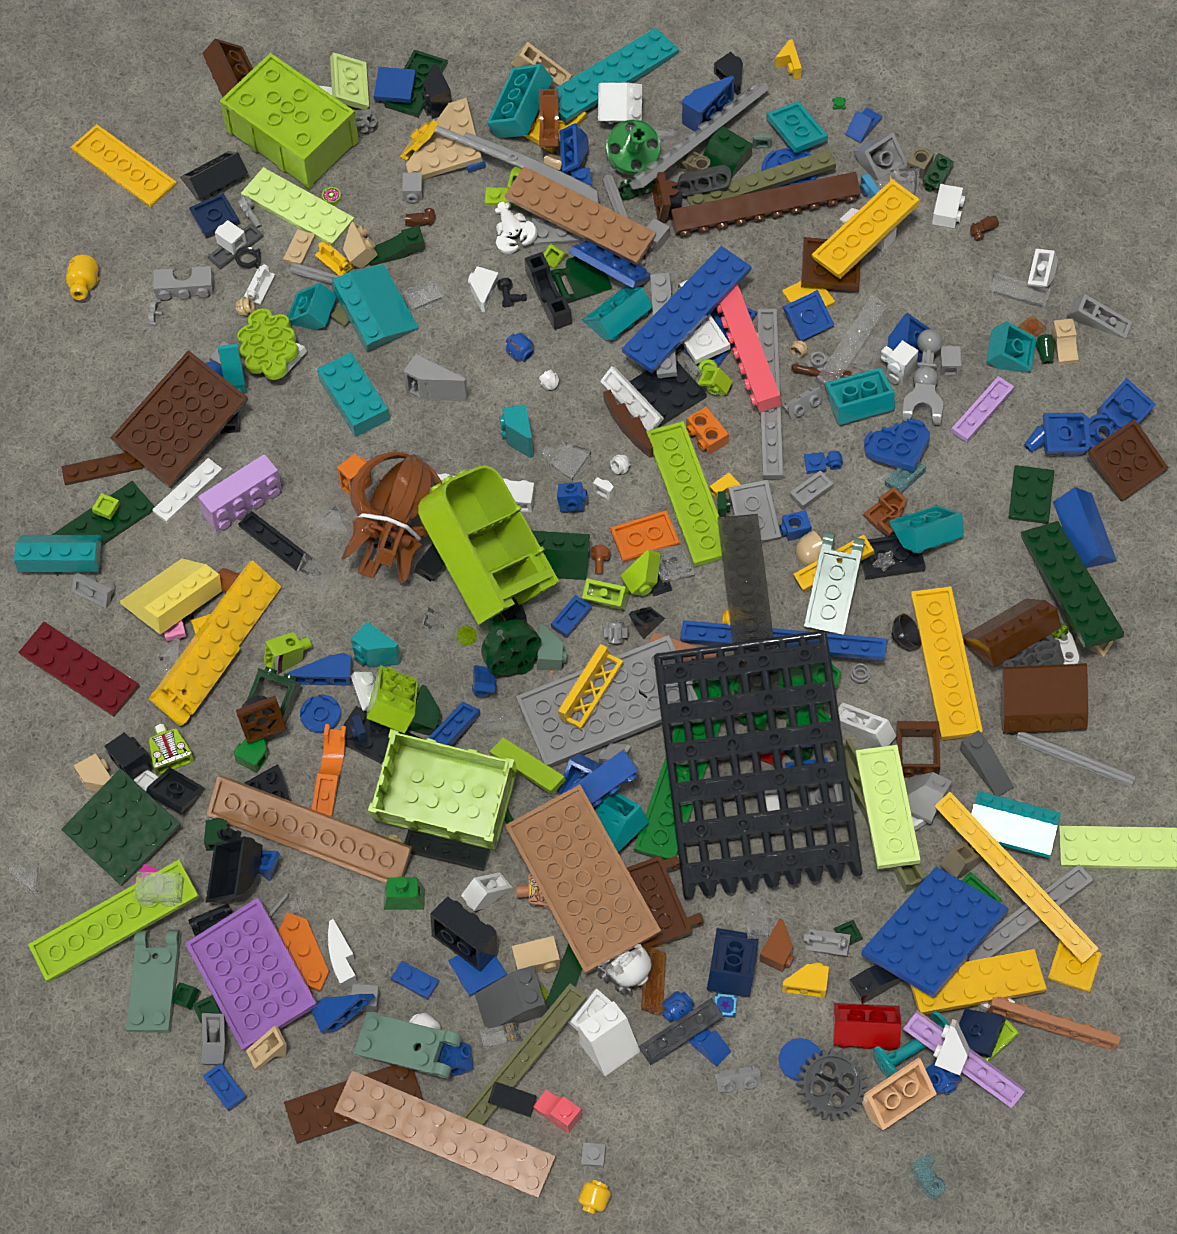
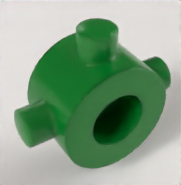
M837 97L832 99L834 102L832 108L834 110L846 109L845 98Z

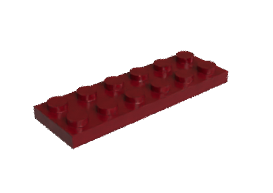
M46 622L39 626L18 652L22 657L113 717L116 716L140 687L136 681Z

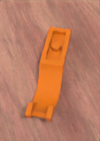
M325 724L323 758L320 770L317 773L312 809L333 817L338 781L345 754L346 726H342L341 730L330 729V724Z

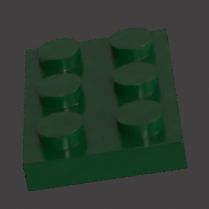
M1014 466L1008 519L1049 524L1054 470Z

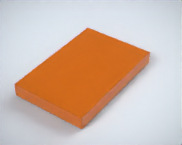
M667 510L610 527V532L623 563L638 559L646 550L660 552L680 546V541Z

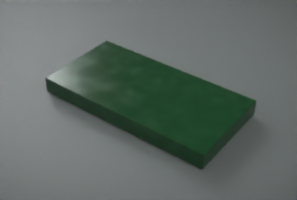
M414 50L404 69L416 70L411 103L386 101L384 106L419 118L425 103L421 93L424 91L423 83L433 64L437 63L443 73L448 60Z

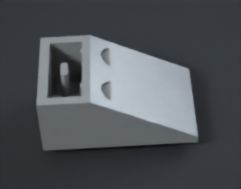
M415 354L403 370L406 391L421 399L467 401L468 399L466 378L459 373L448 370L443 365L432 362L425 356Z

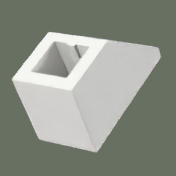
M952 1019L950 1026L945 1025L941 1035L945 1039L942 1045H937L933 1056L937 1058L936 1066L960 1075L970 1048L957 1020Z

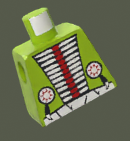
M159 724L154 727L156 736L149 738V744L157 776L163 774L169 767L176 769L194 762L189 747L177 729L168 731L165 724Z

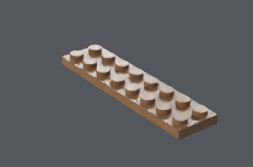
M525 166L505 194L506 200L636 266L656 237L655 231Z

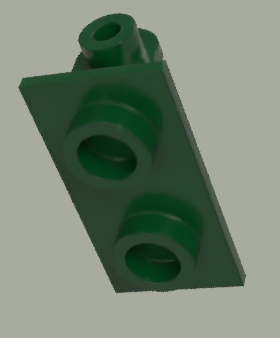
M938 153L922 179L925 182V190L928 192L935 188L939 190L940 184L943 183L955 161Z
M631 179L622 181L618 187V191L622 190V193H620L622 200H630L639 196L637 189H632L629 184ZM651 181L643 188H638L642 195L653 191L655 181Z

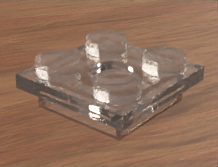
M682 545L652 550L661 554L658 574L663 583L690 578L696 575Z

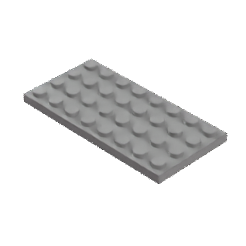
M669 635L615 656L623 660L624 664L582 730L561 720L558 710L584 669L516 696L544 764L553 767L568 761L578 753L583 755L662 723L654 655L662 652L676 651ZM675 659L662 661L663 665L673 664ZM607 660L603 666L604 671L614 669L616 664ZM604 677L594 680V688L603 686L605 683ZM686 684L688 701L698 700L692 684ZM678 686L666 687L668 704L680 702ZM639 690L640 692L644 693L647 696V698L639 694ZM585 695L582 699L583 705L592 703L595 699L594 695ZM583 710L574 712L571 718L580 722L584 716Z

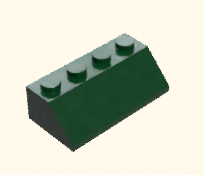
M532 531L540 547H544L543 553L557 578L587 579L590 534Z

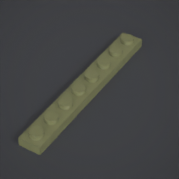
M830 149L730 181L729 185L725 188L686 197L689 205H695L773 189L836 168V163Z
M570 983L463 1113L462 1117L484 1126L499 1108L488 1103L494 1082L515 1088L587 1000V996Z

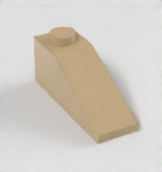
M529 42L518 51L511 62L514 67L542 64L553 78L551 84L557 87L568 81L572 76Z

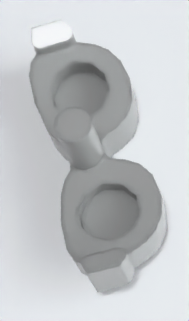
M151 301L150 312H148L150 326H157L156 322H154L155 315L163 314L162 311H156V307H158V304H161V301Z

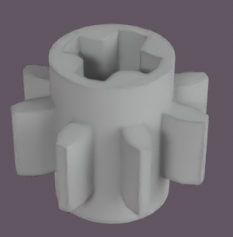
M370 110L358 111V116L355 117L357 129L361 133L374 131L373 127L377 125L376 115L371 113Z
M608 621V626H604V637H608L609 643H623V638H628V626H624V621Z

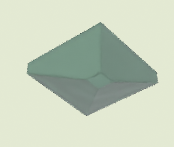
M753 135L752 148H771L772 135Z

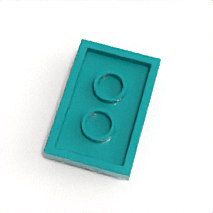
M799 101L767 113L766 119L795 153L828 141L827 133Z

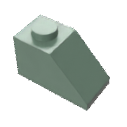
M539 624L541 646L537 655V670L561 671L562 663H566L567 651H563V642L544 624Z

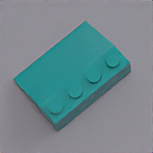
M384 264L351 271L332 279V289L366 352L419 329Z

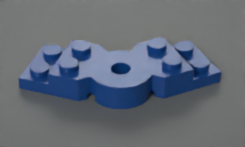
M1126 378L1097 409L1098 414L1091 418L1084 413H1044L1043 427L1046 454L1063 453V456H1082L1087 450L1099 444L1133 419L1139 424L1156 404ZM1099 431L1104 432L1105 437L1100 436Z

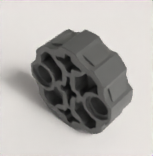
M1052 634L1002 662L1003 667L1061 665L1065 661L1059 640L1054 639Z

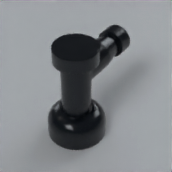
M502 278L497 281V287L503 294L502 306L504 308L512 307L514 302L527 301L526 294H510V289L513 286L510 278Z

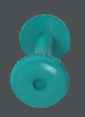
M934 1011L931 1013V1020L944 1029L946 1024L950 1026L948 1020L940 1012ZM914 1038L888 1055L881 1047L877 1046L874 1048L873 1055L882 1073L889 1078L897 1072L896 1065L927 1046Z

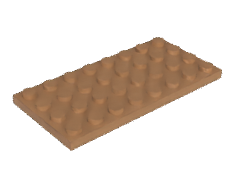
M580 784L505 825L585 974L635 948V945L642 944L662 933Z

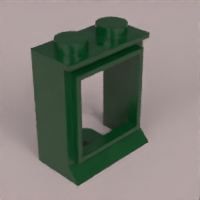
M265 667V670L258 668L247 700L259 695L265 678L288 686L280 708L286 724L301 684L296 682V677L284 673V676L276 674L277 670Z

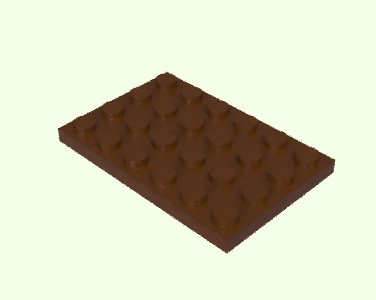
M188 350L110 439L166 485L171 487L247 402L248 397Z

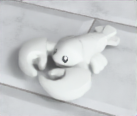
M501 202L498 204V208L495 209L496 214H501L502 220L496 226L498 235H500L496 239V245L499 251L504 254H512L519 249V246L516 245L517 242L507 238L508 236L515 237L521 232L520 240L523 241V246L533 243L538 235L535 224L526 221L522 213L515 215L509 210L511 204L509 202Z

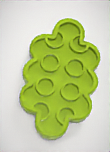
M257 309L249 315V325L242 327L237 334V339L241 344L240 354L245 359V366L250 373L258 374L263 372L266 378L276 380L287 373V363L292 362L298 357L299 349L295 343L296 334L291 328V322L286 315L277 314L273 316L268 309Z

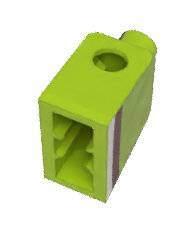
M293 632L265 641L264 663L267 667L277 670L276 674L278 675L303 661V651L312 648L311 641L307 636L299 640Z

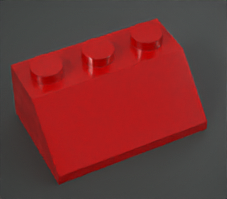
M834 1003V1045H838L841 1048H849L850 1046H860L863 1049L879 1046L885 1050L900 1048L901 1016L899 1006Z

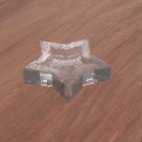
M892 550L885 554L878 553V559L872 565L885 571L887 567L895 564V561L892 559Z

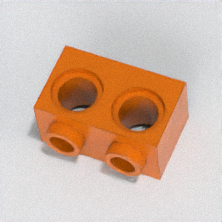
M707 407L687 417L686 429L690 437L694 436L697 439V444L702 451L705 450L710 455L729 443V434Z

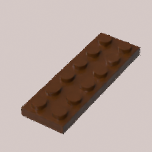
M392 1065L365 1074L369 1078L423 1100L414 1071L411 1069ZM347 1081L284 1102L297 1144L358 1124V1122L334 1112Z

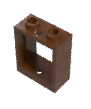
M897 721L896 745L898 746L903 776L913 777L914 775L931 772L939 775V721ZM902 737H932L933 764H903Z

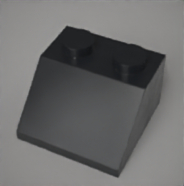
M435 63L423 83L424 91L421 92L425 102L423 104L426 114H430L432 119L439 117L448 103L452 102L451 90L438 64Z

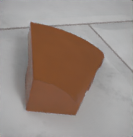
M893 487L880 496L879 502L864 512L863 516L876 529L891 536L893 529L889 524V520L901 516L907 504V499Z

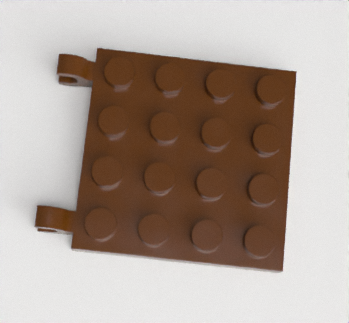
M660 855L627 867L662 933L641 944L646 951L691 935V928L704 925L701 913L686 917L667 872L680 868L677 856L663 861Z

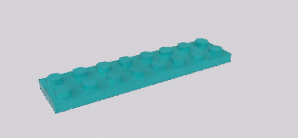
M657 28L652 29L556 87L555 89H558L559 118L567 123L597 105L599 83H633L679 54V48Z

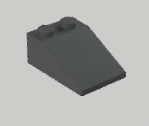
M533 965L514 971L475 993L487 1034L504 1029L506 1024L515 1023L516 1025L542 1016L548 1011Z

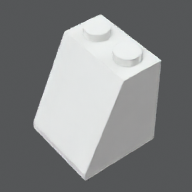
M614 1001L578 1025L579 1044L604 1076H607L640 1053L628 1019Z

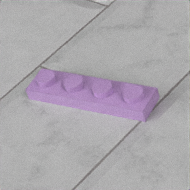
M998 376L952 427L951 433L967 443L1014 391V386Z

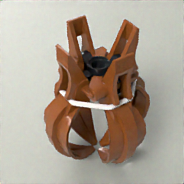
M404 452L380 454L367 461L352 480L350 499L358 517L352 521V537L345 547L342 559L344 560L349 557L360 545L367 542L368 544L358 573L374 578L380 563L391 567L396 554L399 583L407 580L413 554L421 546V543L418 541L429 536L424 526L414 527L406 524L418 514L420 500L429 494L430 487L432 488L439 483L442 485L435 470L423 461L420 456L415 454L409 455ZM399 458L405 459L386 473L375 488L368 503L364 487L371 470L383 461ZM373 547L377 549L375 562L368 560Z

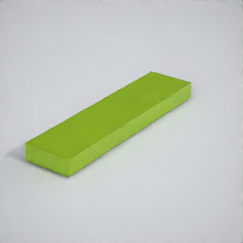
M504 737L489 751L493 757L514 759L518 770L517 773L551 795L566 781L565 776Z

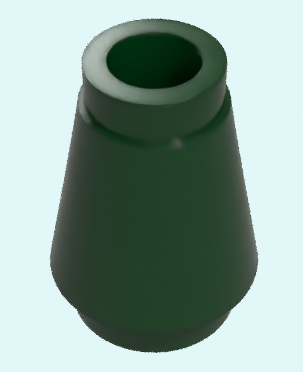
M1050 334L1040 335L1037 337L1036 346L1042 364H1052L1054 362L1055 340Z

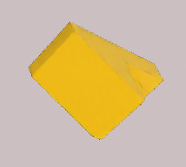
M791 39L776 56L775 68L787 66L788 73L792 74L795 80L801 78L802 67L793 39Z

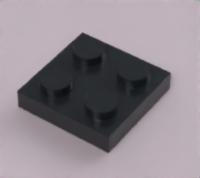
M169 767L147 787L146 792L152 798L181 814L202 795L205 787Z

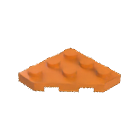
M287 912L278 932L308 987L321 992L329 975V970L307 919Z

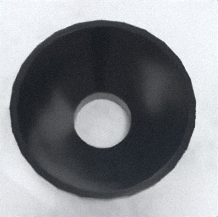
M905 613L898 615L894 619L891 635L898 646L910 650L920 647L921 641L918 627L914 620Z

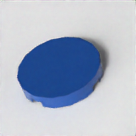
M324 694L314 698L312 696L303 703L300 709L301 722L311 732L317 734L324 733L325 724H330V729H334L339 724L341 708L338 702L331 696Z
M804 1038L792 1039L781 1048L779 1067L785 1076L794 1081H802V1079L797 1077L798 1073L803 1072L800 1066L803 1064L807 1065L805 1060L808 1057L813 1059L812 1054L815 1052L820 1056V1049L811 1040Z

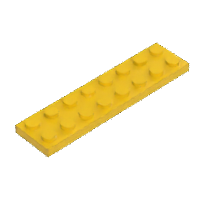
M952 587L912 591L911 600L936 719L939 721L941 741L965 738L978 730L983 734Z

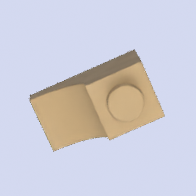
M1073 318L1055 320L1051 333L1055 340L1058 364L1078 363L1077 333Z

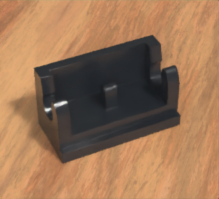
M434 543L418 561L414 573L430 582L432 579L434 580L438 572L445 565Z

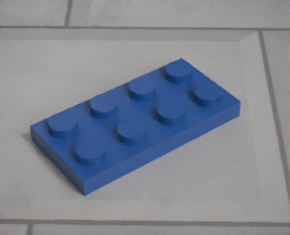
M589 241L573 245L569 252L632 288L645 284L651 279L650 275L652 274L647 272L646 268L636 266Z

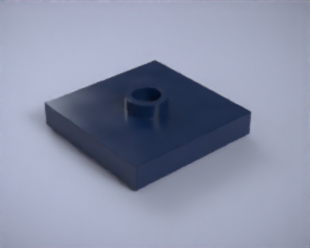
M224 193L189 208L205 238L215 235L217 228L227 220L234 225L240 224L239 218Z
M965 1009L959 1026L969 1048L980 1056L991 1058L1006 1018L1003 1015Z

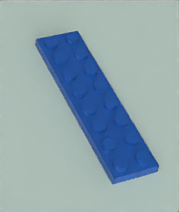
M720 246L622 347V353L650 373H653L751 271V266L723 246Z

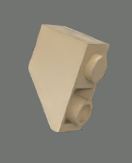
M352 222L349 226L343 250L349 262L362 269L377 256V253L374 249V242L367 235L369 234L368 230L363 225Z
M96 753L74 765L77 775L87 790L98 792L113 776V774H108L107 770L109 767L103 758L100 760Z

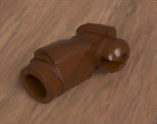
M426 208L425 213L406 214L405 225L416 227L429 224L431 226L436 219L434 209Z
M987 216L976 224L972 223L970 234L974 236V240L983 239V232L998 227V218L996 216Z

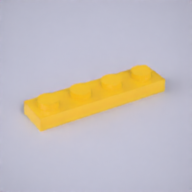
M865 535L858 537L865 539L861 561L875 554ZM854 540L835 551L851 554ZM838 558L837 563H842V559ZM818 560L793 574L804 593L813 587Z

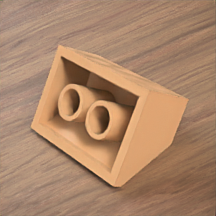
M918 1057L866 1092L862 1104L871 1122L884 1130L937 1093L921 1059Z

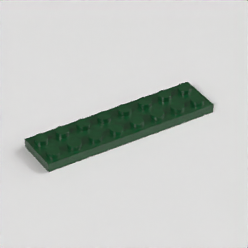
M1059 521L1022 531L1021 538L1084 648H1091L1123 638L1124 631Z

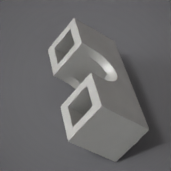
M211 266L192 267L191 276L183 281L175 279L173 269L154 270L153 289L156 299L168 300L172 297L187 299L189 296L205 298L208 295H213V272Z

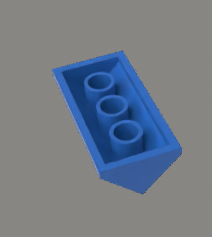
M1074 487L1053 501L1062 528L1086 568L1117 562L1091 492Z

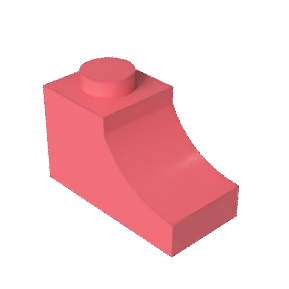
M545 1090L533 1106L535 1111L568 1134L582 1117L580 1107L564 1096L562 1098L547 1090Z

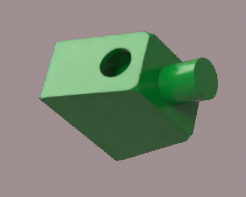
M403 876L387 878L384 892V910H424L425 889L418 878Z

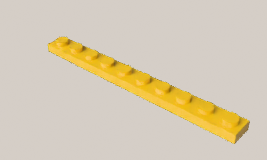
M951 792L935 805V808L1082 964L1099 950Z

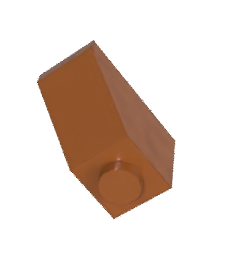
M779 918L760 953V962L783 972L786 967H791L795 956L792 955L793 946L785 923Z

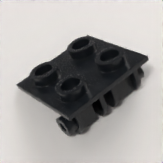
M278 764L244 782L246 785L290 801Z

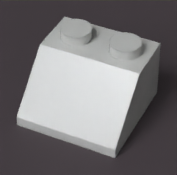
M599 83L598 121L621 123L626 120H642V84Z

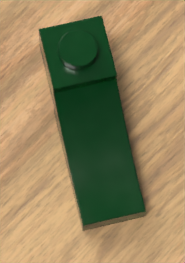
M420 226L401 230V233L395 237L375 245L374 249L377 256L369 262L370 266L406 258L409 253L425 250Z

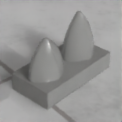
M77 573L73 576V593L104 608L108 607L111 602V595L115 590L114 581L100 584L97 582L95 575L84 576Z

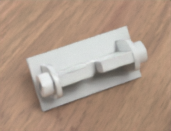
M263 264L257 269L244 295L246 298H252L253 302L261 305L275 277L274 273L269 272L267 265Z

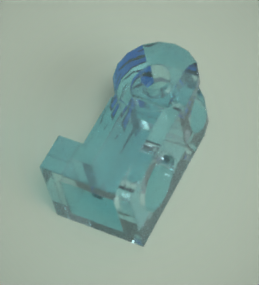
M929 1153L912 1162L909 1169L925 1195L932 1200H937L944 1194L945 1182L942 1178L937 1177L931 1167L935 1160Z

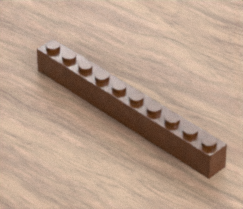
M856 172L671 209L670 218L675 236L687 237L691 235V232L706 233L710 231V228L715 227L721 230L734 223L736 226H741L753 219L754 222H760L765 220V217L779 218L784 215L783 213L787 212L798 214L802 212V209L809 208L810 211L819 209L821 205L827 204L828 207H833L841 201L852 203L857 201L861 190Z

